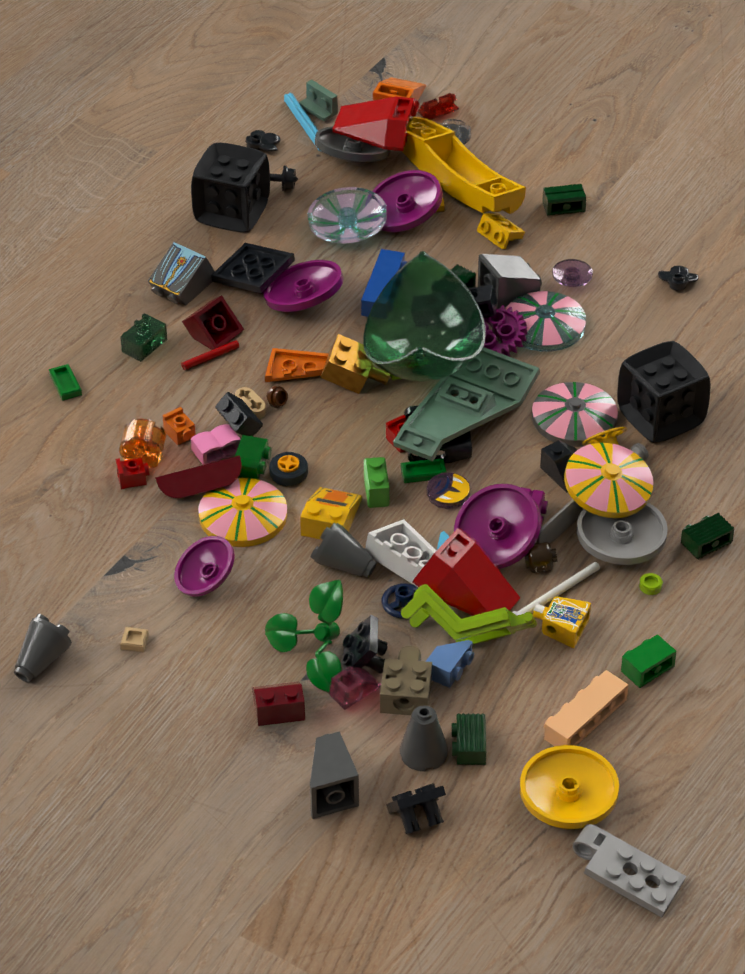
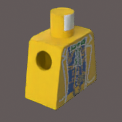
M556 596L551 601L549 607L536 604L533 617L543 620L542 633L571 648H575L590 619L591 603Z

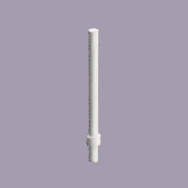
M597 562L590 564L524 608L512 613L515 615H521L526 612L533 613L536 604L544 606L553 600L554 597L561 595L600 569Z

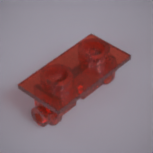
M448 93L439 97V102L436 98L423 102L417 112L423 118L433 120L457 111L459 108L454 104V101H456L455 94Z

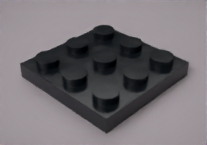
M244 243L211 275L212 281L262 293L295 261L294 253Z

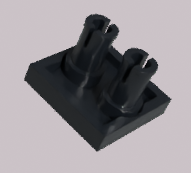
M370 615L365 621L360 622L351 634H347L344 638L342 675L351 678L364 666L380 674L383 673L385 659L376 654L383 656L387 651L388 643L378 639L379 618Z
M433 783L415 789L416 794L412 795V791H407L393 796V802L386 804L389 814L396 811L400 813L406 834L421 830L414 811L415 805L418 804L420 806L423 805L429 827L443 823L444 820L437 804L438 798L446 795L443 786L435 787Z

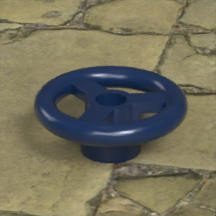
M400 583L389 587L382 595L381 603L383 609L393 617L405 619L402 617L401 612L396 609L405 607L413 599V592L415 593L418 587L408 583ZM395 592V601L389 604L388 599Z

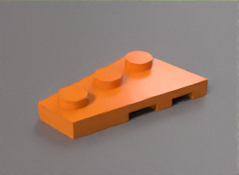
M272 348L265 374V382L321 376L329 354Z

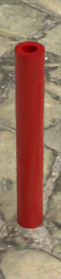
M237 340L186 360L181 363L183 370H187L239 348V343Z

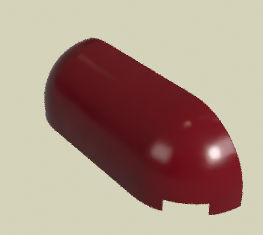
M239 455L155 477L159 489L165 495L172 498H183L232 484L239 477L242 468L241 457Z

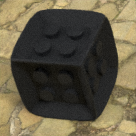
M213 143L200 158L192 176L191 198L195 219L208 226L235 232H248L255 226L267 205L270 194V168L267 155L249 147L230 143Z
M675 341L663 342L639 351L622 362L618 376L617 402L625 418L646 439L653 443L666 441L696 428L705 420L710 400V377L700 362L682 345Z

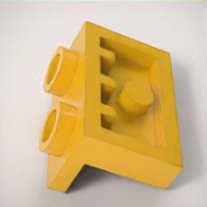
M483 213L477 228L478 233L501 249H506L509 240L523 239L525 231L499 213Z

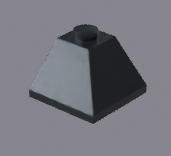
M558 440L541 449L540 468L567 493L564 473L568 460L577 449Z

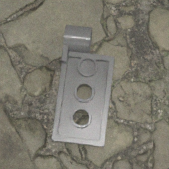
M588 824L583 828L572 846L574 852L579 857L590 860L584 874L660 917H663L686 878L685 875L592 824ZM630 868L636 874L632 876L627 875L623 869ZM646 881H654L658 887L651 888L647 886Z

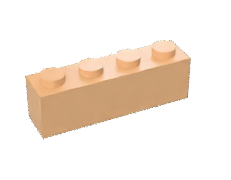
M607 670L600 676H595L585 689H581L576 694L573 700L565 703L555 716H550L544 724V740L553 746H576L627 700L628 684Z

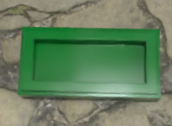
M69 364L49 369V375L62 401L82 396V390Z
M444 458L434 459L433 461L423 460L400 463L404 483L441 480V478L447 479Z

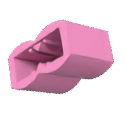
M229 424L217 426L211 431L198 433L192 437L191 450L200 462L205 465L220 461L222 458L235 456L241 439Z

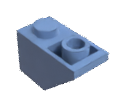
M466 640L437 646L425 661L432 662V681L448 688L452 686L455 680L458 681L462 676L465 666L470 665L473 661V642Z

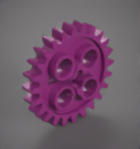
M502 305L500 309L496 308V315L493 317L465 320L466 325L461 326L460 339L462 344L466 340L510 357L511 351L517 353L516 347H523L522 342L526 341L525 335H528L527 325L523 315H519L518 310L513 312L512 307L505 310L504 305Z

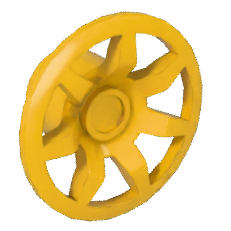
M616 427L600 432L584 440L582 445L586 446L594 443L619 445L617 436L626 432L627 427Z

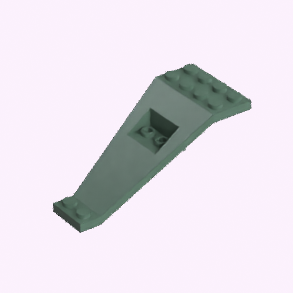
M465 340L446 373L403 424L393 441L394 446L433 461L444 443L521 406L540 374V369Z

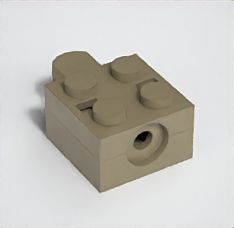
M405 646L401 648L398 659L385 658L380 690V713L412 715L415 708L429 706L432 662L421 661V653L418 648Z

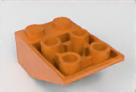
M390 77L378 83L373 91V100L398 96L415 98L418 101L426 88V84Z

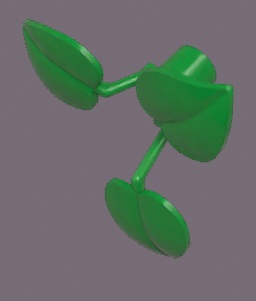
M334 580L319 584L310 592V608L312 612L319 614L318 620L323 622L319 623L315 629L297 630V619L289 613H280L273 616L265 626L267 639L280 652H289L296 647L298 642L296 634H314L319 641L324 642L315 652L316 658L310 659L307 662L306 671L310 682L326 692L340 691L342 674L341 663L336 654L330 651L322 652L328 645L332 644L331 640L337 639L340 634V628L334 621L339 618L342 611L343 589L341 580Z

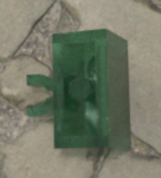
M144 313L141 320L136 319L134 325L120 336L122 352L141 362L167 340L166 324Z

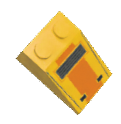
M319 487L306 502L300 516L301 536L322 540L320 537L326 527L330 528L333 523L341 524L349 532L361 503L362 495Z

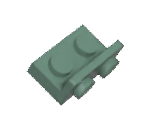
M313 80L306 82L307 98L299 102L302 108L322 121L337 115V95Z

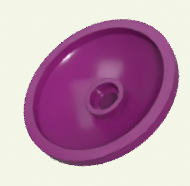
M208 536L188 547L180 557L175 568L174 580L178 589L187 596L198 597L211 593L220 587L228 578L234 564L235 554L232 545L223 537Z

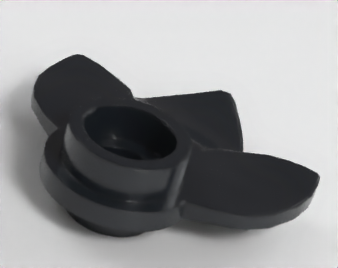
M255 130L251 132L250 136L246 137L245 142L247 147L256 150L277 151L278 149L274 144L278 143L281 138L274 133Z
M680 265L671 267L670 271L658 272L659 278L668 281L670 288L673 290H683L688 283L696 282L699 278L698 274L689 273L686 267Z

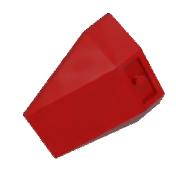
M395 96L341 106L333 126V132L382 149L403 151L407 142V125L411 116L416 117L419 102L415 98Z
M457 528L412 581L418 587L427 584L446 604L472 616L504 607L510 611L520 599V596L481 545L461 528Z

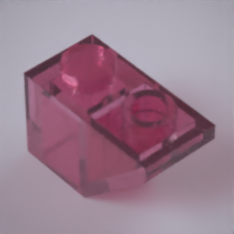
M349 666L331 678L329 695L346 710L378 689L381 684L366 669Z

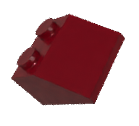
M222 295L209 301L182 321L192 338L211 350L223 346L244 330Z
M299 681L252 687L258 726L305 720V700L302 684Z

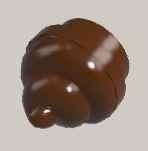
M274 386L269 389L266 397L271 406L280 407L286 404L288 393L284 388Z

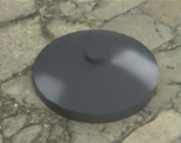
M333 126L320 129L315 135V146L320 151L344 160L373 162L383 160L391 153V150L382 149L333 132Z

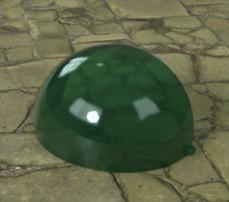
M421 251L391 278L375 301L365 325L363 336L364 351L374 364L393 376L410 381L438 380L460 371L479 354L484 346L486 336L484 319L477 302L464 283L444 264L429 256L425 251Z

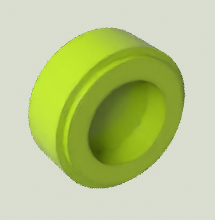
M654 573L644 574L640 578L639 588L644 594L656 595L662 590V578Z

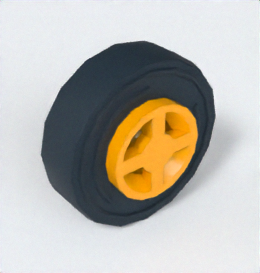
M283 452L272 458L269 464V474L272 480L279 485L294 486L306 479L308 463L298 453Z

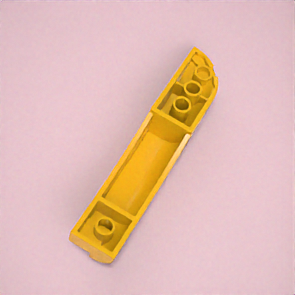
M410 118L407 125V142L402 152L419 170L434 175L445 192L481 213L488 211L500 212L503 210L512 214L519 209L525 198L526 187L501 176L481 162L455 136V131L425 118Z

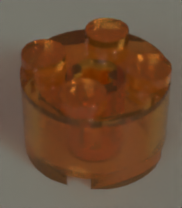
M134 419L131 421V424H126L123 428L119 447L121 457L124 461L142 458L143 463H148V467H157L162 459L166 440L164 428L162 426L158 428L155 426L156 422L148 419Z

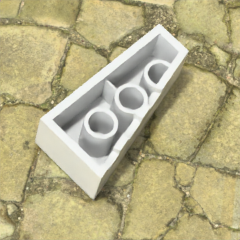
M404 519L369 532L365 547L366 551L375 561L415 585L412 582L437 551Z

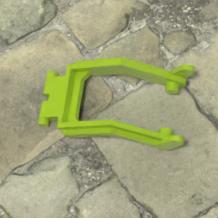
M427 584L420 586L415 591L414 598L401 610L402 617L410 619L409 623L414 628L419 627L431 616L456 642L470 640L473 644L515 634L516 631L534 628L537 625V621L532 613L526 612L521 615H515L506 607L461 619Z

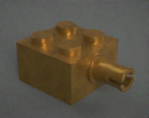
M338 334L330 349L320 378L359 394L368 378L386 385L391 373L374 367L373 360L377 350Z

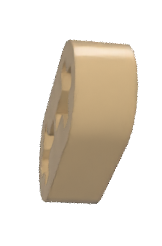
M242 387L236 390L235 396L242 399L258 419L265 417L266 404L252 389Z

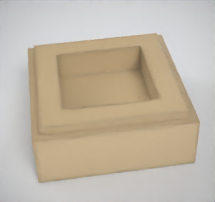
M125 627L120 644L121 650L144 652L149 636L148 630Z

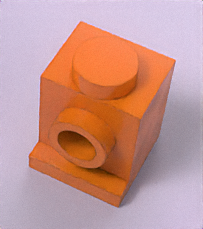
M181 407L163 415L164 432L177 445L190 440L196 435L195 424L183 413Z

